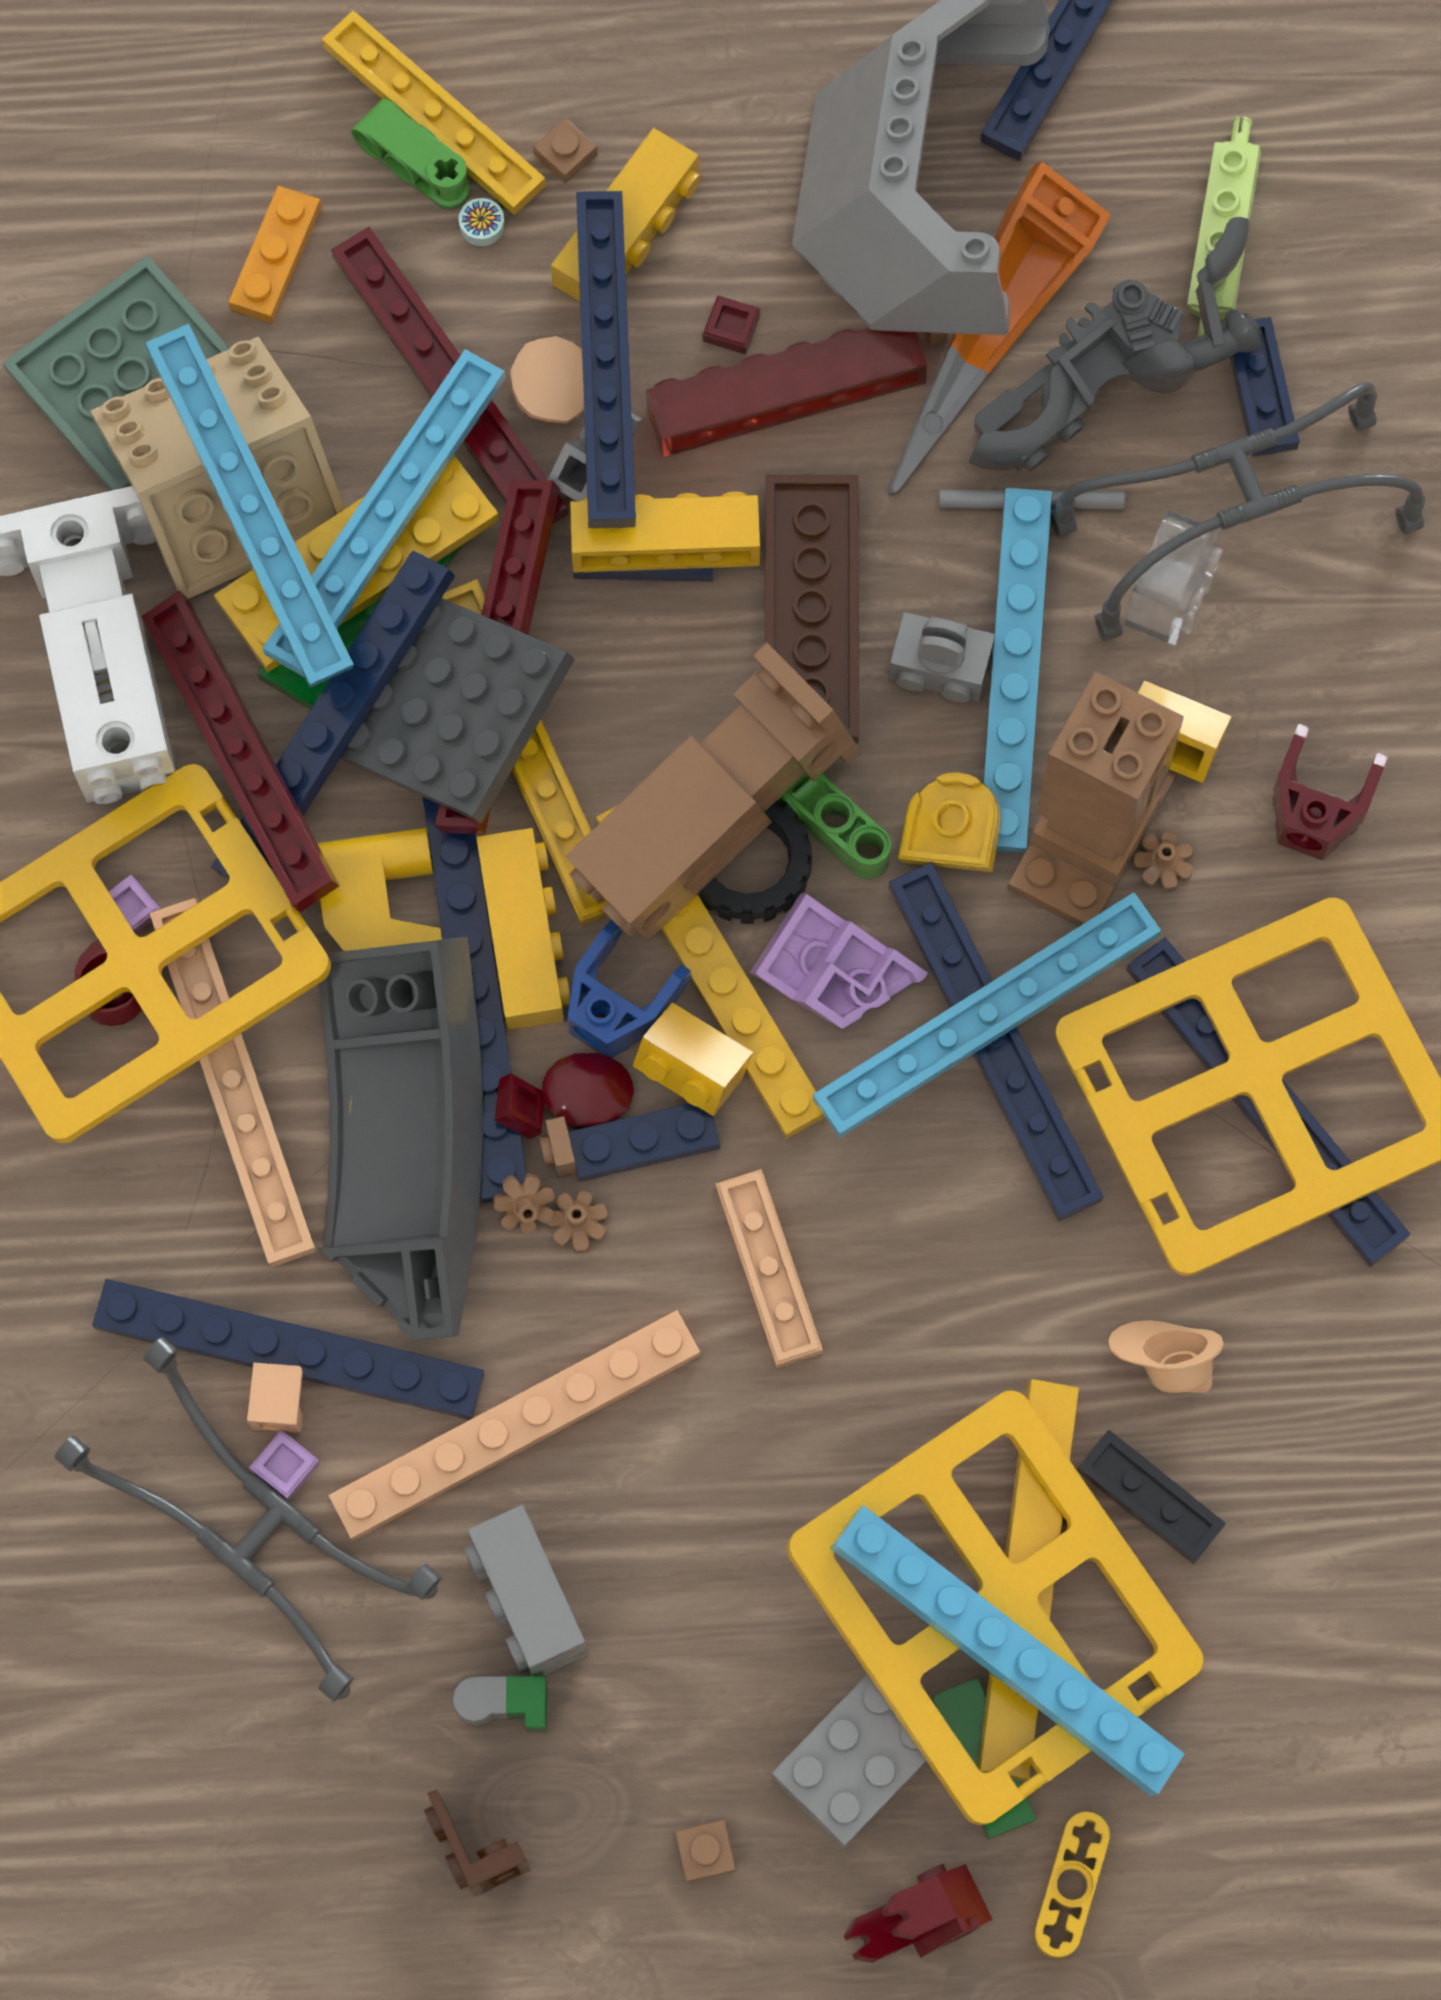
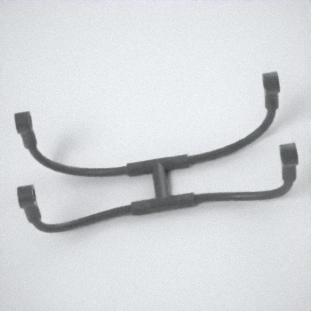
M1370 382L1360 383L1307 415L1275 430L1268 428L1259 431L1258 433L1219 445L1210 450L1194 454L1190 460L1180 463L1085 480L1070 486L1057 499L1056 508L1051 510L1050 520L1058 537L1077 530L1074 517V498L1080 494L1102 488L1164 479L1194 470L1200 473L1228 462L1246 500L1245 503L1219 511L1216 517L1183 531L1137 563L1121 579L1112 591L1109 599L1104 602L1102 613L1095 615V624L1101 639L1107 641L1122 635L1123 631L1119 620L1121 599L1128 589L1161 559L1208 532L1218 528L1225 530L1271 514L1288 506L1301 503L1303 498L1328 491L1362 486H1389L1404 489L1409 492L1405 505L1396 508L1395 514L1398 525L1404 534L1422 529L1424 527V519L1421 512L1425 504V496L1421 487L1411 479L1387 474L1352 475L1327 479L1301 487L1293 485L1292 487L1290 486L1264 495L1247 458L1248 455L1276 446L1277 441L1306 429L1358 398L1357 403L1348 406L1349 417L1355 430L1360 431L1375 426L1376 415L1374 406L1377 400V392L1373 384Z
M164 1337L159 1338L148 1349L143 1360L158 1373L166 1374L182 1405L206 1442L231 1472L244 1483L243 1488L268 1509L267 1512L234 1547L215 1529H212L211 1526L205 1527L178 1506L129 1480L90 1463L87 1456L90 1448L75 1435L62 1444L55 1454V1459L69 1471L83 1472L96 1480L153 1506L197 1536L196 1540L215 1555L218 1560L248 1584L249 1587H252L261 1597L266 1596L300 1633L326 1673L318 1689L333 1702L337 1699H345L350 1693V1685L354 1678L342 1667L334 1664L309 1624L287 1598L274 1587L275 1582L256 1567L250 1559L278 1527L284 1523L306 1541L307 1544H315L323 1552L353 1571L393 1590L419 1597L421 1600L431 1599L437 1594V1585L441 1581L442 1576L428 1564H424L409 1582L364 1563L323 1536L321 1528L310 1521L306 1515L277 1490L273 1489L256 1473L251 1474L229 1451L200 1411L177 1370L175 1358L179 1350Z

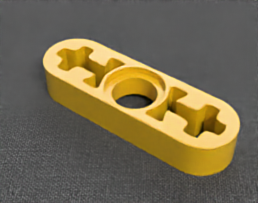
M1081 1812L1074 1815L1065 1825L1034 1928V1941L1037 1948L1042 1954L1050 1958L1060 1959L1067 1957L1078 1947L1110 1840V1831L1106 1821L1096 1813ZM1085 1822L1093 1824V1833L1100 1837L1099 1844L1091 1843L1084 1858V1860L1095 1861L1093 1870L1081 1862L1063 1860L1065 1851L1072 1856L1076 1855L1079 1838L1072 1835L1073 1828L1081 1829ZM1068 1870L1079 1872L1086 1881L1084 1895L1076 1900L1064 1898L1057 1888V1880L1060 1874ZM1051 1900L1065 1909H1080L1078 1919L1071 1914L1067 1916L1064 1931L1071 1935L1070 1943L1062 1942L1058 1949L1049 1946L1050 1937L1043 1934L1044 1927H1053L1059 1914V1910H1049Z

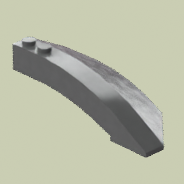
M468 937L326 953L331 962V970L327 978L319 983L318 986L327 1053L330 1102V1159L323 1248H319V1250L331 1262L337 1260L353 1276L351 1281L377 1307L384 1306L401 1323L398 1327L410 1339L458 1336L478 1228L483 1150V1089L480 1039Z

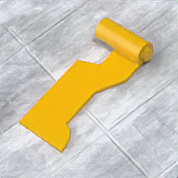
M427 827L317 843L340 885L320 899L323 924L327 932L343 951L442 940L440 928L391 919L386 881L433 874Z

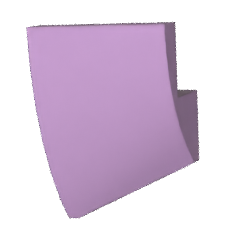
M800 893L749 972L795 1003L841 1029L860 1019L863 1013L868 1010L878 1008L891 1000V996L909 985L919 983L928 974V972L895 949L886 947L851 921L843 920L805 893Z

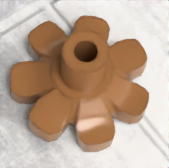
M1168 831L1162 834L1160 842L1152 834L1145 836L1141 841V847L1145 852H1137L1133 858V867L1136 870H1145L1141 876V882L1151 888L1160 880L1161 888L1164 891L1176 889L1177 878L1182 881H1188L1193 872L1192 865L1185 862L1193 856L1190 844L1183 843L1176 846L1177 835Z
M526 1174L522 1184L513 1175L506 1177L502 1181L506 1194H496L493 1197L494 1209L503 1212L499 1221L507 1230L513 1229L519 1223L521 1231L524 1234H530L536 1231V1220L549 1223L554 1216L552 1208L546 1205L555 1199L554 1191L549 1184L540 1186L539 1176L535 1174Z
M580 1191L576 1201H573L568 1193H562L556 1198V1204L560 1211H553L554 1216L546 1224L549 1228H558L552 1238L558 1246L565 1247L572 1240L574 1251L583 1253L589 1249V1237L597 1242L604 1239L607 1232L606 1228L598 1222L606 1220L608 1212L604 1204L591 1206L593 1202L592 1193Z

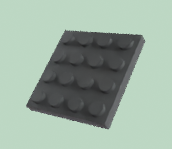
M441 598L340 759L478 823H482L575 659L567 651Z

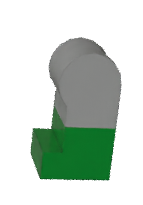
M546 1676L471 1677L459 1683L454 1691V1708L461 1720L469 1725H485L493 1718L525 1719V1729L527 1732H547Z

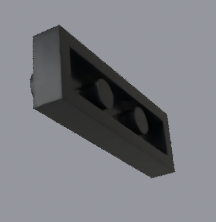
M1110 1430L1105 1433L1077 1468L1081 1475L1193 1565L1226 1525L1223 1520Z

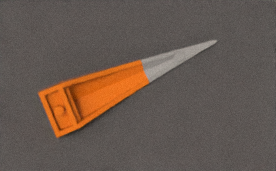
M1042 161L1033 165L1015 199L1008 204L994 237L1000 249L999 275L1001 286L1008 296L1011 311L1008 335L953 334L889 485L888 495L900 490L992 369L1092 251L1112 215Z

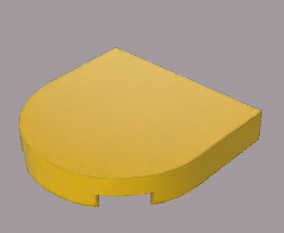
M952 772L937 776L936 780L926 785L919 793L916 792L908 805L898 860L903 864L925 866L932 862L934 867L993 872L1001 828V810L996 797L985 784L969 774Z

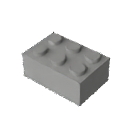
M523 1504L468 1529L472 1543L465 1546L464 1549L478 1581L481 1582L488 1578L492 1586L491 1590L484 1593L499 1628L506 1624L510 1626L513 1635L505 1638L519 1673L529 1669L532 1676H547L589 1656L582 1633Z
M867 1674L772 1772L771 1780L844 1851L928 1762Z

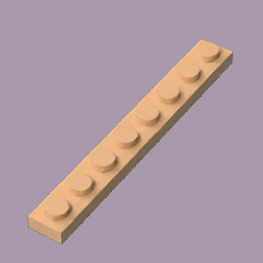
M192 898L151 912L150 916L155 930L196 905V899ZM209 938L167 964L180 1005L188 1018L198 1019L229 999ZM241 1033L199 1061L269 1267L272 1268L315 1253L316 1249Z
M678 1310L328 1496L353 1542L700 1357L701 1352Z

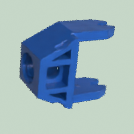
M612 919L600 931L575 966L567 1017L569 1033L599 1054L611 1058L628 1050L632 1044L642 1040L643 1036L672 1002L676 1003L691 979V970L681 964L672 973L654 1000L639 1008L598 982V969L622 934L621 928ZM599 1015H606L604 1018H597Z

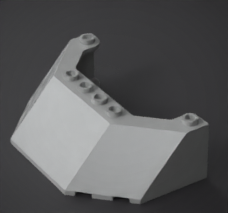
M940 0L816 93L792 247L803 260H807L820 273L821 279L842 301L845 299L857 311L859 318L870 330L1008 335L1011 311L1008 296L1001 286L999 275L1000 249L997 241L991 235L982 232L954 231L916 191L935 64L1028 66L1038 62L1047 51L1050 31L1045 0Z

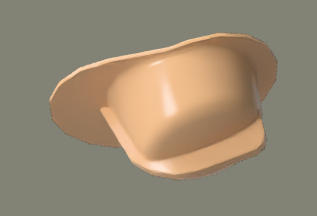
M1154 1320L1133 1321L1121 1325L1111 1333L1108 1339L1110 1351L1114 1355L1129 1363L1144 1366L1154 1387L1167 1393L1208 1392L1212 1387L1213 1359L1221 1353L1224 1346L1221 1335L1214 1331L1193 1329Z

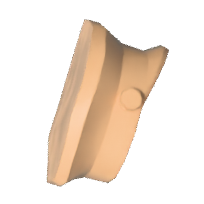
M558 336L537 339L526 343L517 355L509 372L511 391L519 409L531 418L548 423H569L584 412L582 349L573 342Z

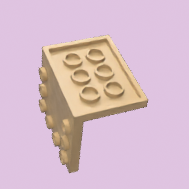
M259 336L249 341L237 342L230 349L206 359L294 542L343 511L345 508L312 418ZM161 378L154 379L148 382L145 387L122 397H113L102 406L90 410L98 430L140 501L176 592L181 591L189 599L252 570L251 564Z

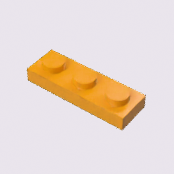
M279 185L277 186L228 301L230 310L273 324L322 208L319 198Z

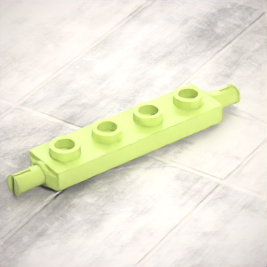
M1240 116L1233 119L1230 141L1214 143L1187 301L1189 313L1200 318L1196 339L1205 335L1196 295V289L1199 285L1197 274L1205 266L1207 255L1215 248V244L1222 237L1226 224L1231 218H1248L1250 223L1261 151L1260 145L1248 143L1252 120L1247 117H1243V123H1241ZM1245 249L1234 270L1220 286L1214 289L1220 319H1224L1228 310H1235Z

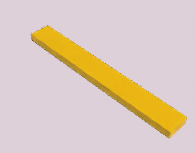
M477 579L444 593L443 599L482 615L485 595ZM540 720L511 772L541 839L545 842L546 850L582 927L608 916L601 908L608 901L603 899L598 904L569 875L575 867L565 856L591 832V829L545 727Z
M1031 1379L1027 1382L1026 1398L1070 1460L1079 1388ZM1019 1451L1005 1550L1007 1559L1015 1564L1021 1563L1060 1536L1063 1515ZM1054 1583L1038 1595V1603L1049 1620ZM990 1672L977 1768L983 1773L991 1772L1034 1741L1038 1715L1036 1707ZM1026 1759L1009 1771L1008 1775L1014 1780H1029L1031 1763Z

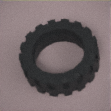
M779 800L774 802L765 811V814L772 821L766 828H769L778 835L787 848L789 862L785 874L776 885L762 892L741 893L730 890L714 877L698 893V896L701 898L706 909L709 911L713 909L719 912V917L724 920L731 921L732 918L741 919L742 924H754V919L763 918V922L770 921L776 918V913L782 910L785 913L790 910L800 893L805 892L812 864V846L808 839V831L804 823H800L797 820V814L788 806L786 808L780 806Z

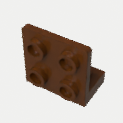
M435 1789L427 1793L432 1806L424 1809L425 1815L439 1842L448 1840L453 1853L445 1856V1859L460 1889L469 1886L477 1897L531 1871L518 1842L508 1846L505 1839L480 1849L477 1852L480 1860L472 1863L438 1790Z

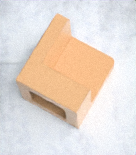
M253 1362L247 1422L252 1430L270 1432L283 1430L285 1433L301 1434L303 1413L299 1406L303 1370L300 1366Z

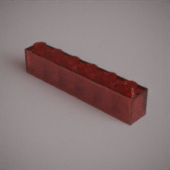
M869 328L858 331L845 329L834 333L829 339L812 344L807 341L795 343L780 353L769 356L755 354L745 358L737 365L726 368L721 366L708 367L694 377L683 380L676 378L662 380L655 384L653 388L646 390L647 410L662 457H666L926 384L928 364L917 332L870 330Z

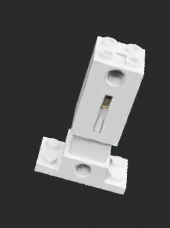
M131 486L0 516V576L16 575L22 572L25 567H29L42 599H47L49 613L41 614L39 618L72 770L87 803L94 801L97 804L116 802L124 794L137 791L144 792L155 784L166 783V777L177 771L145 628L133 595H126L123 581L133 578L126 544L146 545L156 542L140 501Z

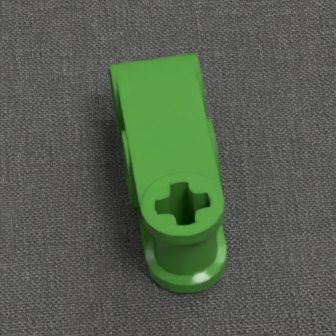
M382 98L351 129L354 140L367 154L379 159L402 181L414 186L437 206L443 209H455L466 203L470 195V185L466 178L467 167L463 158L439 141L426 127L417 124L405 115L392 101Z
M824 773L814 782L806 774L802 775L778 799L779 805L783 808L790 807L797 814V820L800 823H804L807 831L848 867L853 874L863 879H874L884 874L890 860L891 841L889 835L849 797L830 782ZM835 813L843 816L847 822L841 827L833 828L827 826L822 820L828 814ZM869 844L879 848L881 854L874 859H865L857 853V850L861 846Z

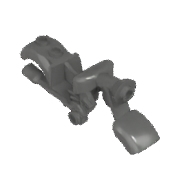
M1233 217L1228 221L1222 237L1215 244V248L1207 255L1205 266L1197 274L1199 285L1196 289V295L1205 335L1182 344L1178 340L1183 310L1175 309L1169 303H1163V300L1147 292L1145 286L1136 280L1120 282L1112 289V302L1104 307L1103 310L1093 302L1086 304L1085 310L1092 316V322L1087 318L1079 319L1078 324L1074 318L1067 320L1066 329L1073 340H1070L1066 333L1061 334L1059 338L1061 346L1050 350L1046 354V357L1052 364L1042 368L1015 391L1006 390L975 416L974 428L981 437L969 463L993 470L1015 468L1018 472L1025 467L1031 472L1049 457L1050 452L1047 449L1059 438L1066 443L1085 427L1083 420L1088 416L1095 402L1094 397L1097 391L1107 381L1129 376L1131 380L1153 392L1170 394L1182 388L1193 374L1199 370L1215 365L1237 352L1250 353L1261 350L1262 342L1259 336L1262 332L1257 322L1247 313L1241 315L1236 310L1230 309L1224 317V324L1221 325L1214 289L1220 286L1234 270L1244 252L1249 231V219ZM1043 386L1041 415L1024 428L1006 432L999 431L1021 413L1023 403Z

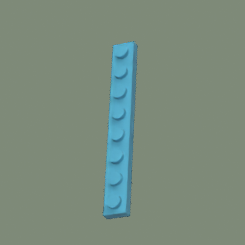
M189 323L145 342L146 349L309 687L311 688L352 669L354 664Z
M466 349L463 351L311 577L336 629L344 620L504 382V370ZM278 624L263 646L264 654L305 677Z
M1005 488L983 784L994 794L1001 810V828L996 850L999 852L1025 854L1027 848L1052 491Z
M1133 892L814 1093L813 1101L840 1139L1160 936L1161 929Z
M863 1505L856 1511L830 1549L1149 1796L1153 1797L1159 1794L1185 1753Z

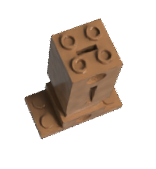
M767 642L753 655L761 668L733 694L740 703V706L700 744L690 735L565 856L575 867L569 875L598 904L603 899L608 901L601 907L602 910L630 937L638 931L649 941L772 823L765 814V811L802 775L806 774L814 782L839 757L849 765L862 753L835 711Z
M1095 671L1048 754L1037 813L1041 817L1032 832L1029 847L1008 882L1007 889L1077 926H1081L1103 912L1178 776L1177 772L1169 768L1184 716Z

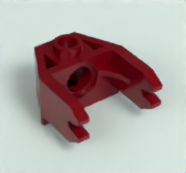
M1298 723L1273 789L1272 801L1276 813L1277 841L1279 845L1324 860L1345 838L1356 832L1358 826L1363 823L1388 756L1376 753L1360 793L1350 801L1343 800L1297 782L1296 764L1310 728Z
M944 1864L929 1869L916 1877L919 1883L895 1893L890 1897L886 1905L852 1920L844 1934L845 1940L861 1938L864 1941V1946L853 1954L854 1959L873 1963L913 1944L921 1958L991 1922L993 1919L967 1865L964 1864L948 1871Z

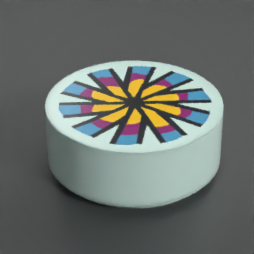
M477 198L469 201L462 207L459 213L460 232L467 242L475 246H488L495 243L501 238L505 229L504 214L501 207L496 202L486 198Z

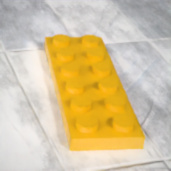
M455 455L341 624L383 597L412 550L437 562L499 521L498 512ZM364 497L295 541L311 576ZM252 569L214 594V598L268 673L279 666L280 663L266 656L263 646L279 623Z

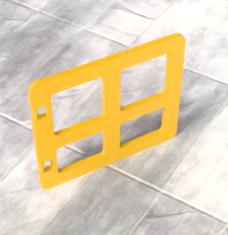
M197 764L183 766L167 776L166 783L151 786L0 882V923L53 889L65 887L107 952V959L102 965L22 1015L14 1014L0 991V1058L46 1134L57 1143H69L315 987L327 978L331 970L330 959L299 911L292 907L277 877L206 769ZM217 808L227 824L212 832L203 816ZM179 810H185L190 814L227 871L230 878L226 886L145 937H138L98 876L95 866L99 860ZM247 914L256 916L282 956L281 965L200 1018H188L162 977L163 968ZM288 916L297 933L283 941L273 924ZM124 992L132 993L159 1036L158 1043L76 1097L66 1098L40 1057V1046Z
M1339 898L1324 899L1062 1017L1056 1026V1042L1085 1095L1086 1102L1139 1207H1141L1166 1261L1170 1268L1179 1275L1192 1276L1441 1162V1078L1350 906ZM1317 941L1327 942L1357 996V1003L1275 1041L1263 1042L1232 986V980ZM1194 998L1199 1000L1228 1054V1061L1142 1101L1132 1100L1103 1046V1038L1188 999ZM1376 1037L1384 1047L1424 1124V1130L1338 1170H1330L1324 1164L1282 1082V1077L1365 1038ZM1097 1063L1100 1064L1110 1084L1109 1087L1096 1092L1085 1071L1086 1068ZM1245 1095L1251 1099L1293 1180L1294 1189L1207 1230H1200L1195 1227L1152 1142V1136L1237 1096ZM1166 1195L1178 1218L1163 1225L1152 1203L1153 1200Z
M1013 1390L1000 1393L797 1530L787 1542V1554L790 1561L964 1817L976 1825H986L995 1821L1091 1750L1056 1724L991 1772L983 1773L976 1767L921 1685V1677L925 1672L956 1652L959 1648L931 1626H928L902 1645L892 1643L835 1560L834 1551L830 1549L861 1506L864 1505L881 1518L910 1497H919L979 1583L977 1593L1090 1681L1091 1679L1039 1605L1038 1595L1084 1561L1091 1560L1095 1562L1153 1645L1154 1651L1149 1659L1103 1690L1137 1717L1196 1676L1203 1666V1654L1197 1643L1027 1398ZM1001 1436H1005L1012 1441L1067 1521V1529L1064 1533L1018 1564L1012 1563L1007 1559L952 1478L954 1467ZM1147 1673L1156 1688L1137 1701L1128 1689V1686ZM1028 1759L1037 1774L1017 1788L1008 1772Z

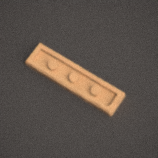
M762 1169L716 1183V1190L776 1368L822 1354L823 1348Z

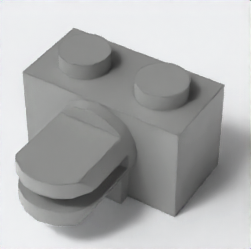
M903 612L890 661L888 680L895 681L899 687L909 691L918 692L928 689L941 692L946 699L954 702L964 703L968 702L969 699L979 702L993 650L995 634L968 628L967 624L934 616L927 618Z

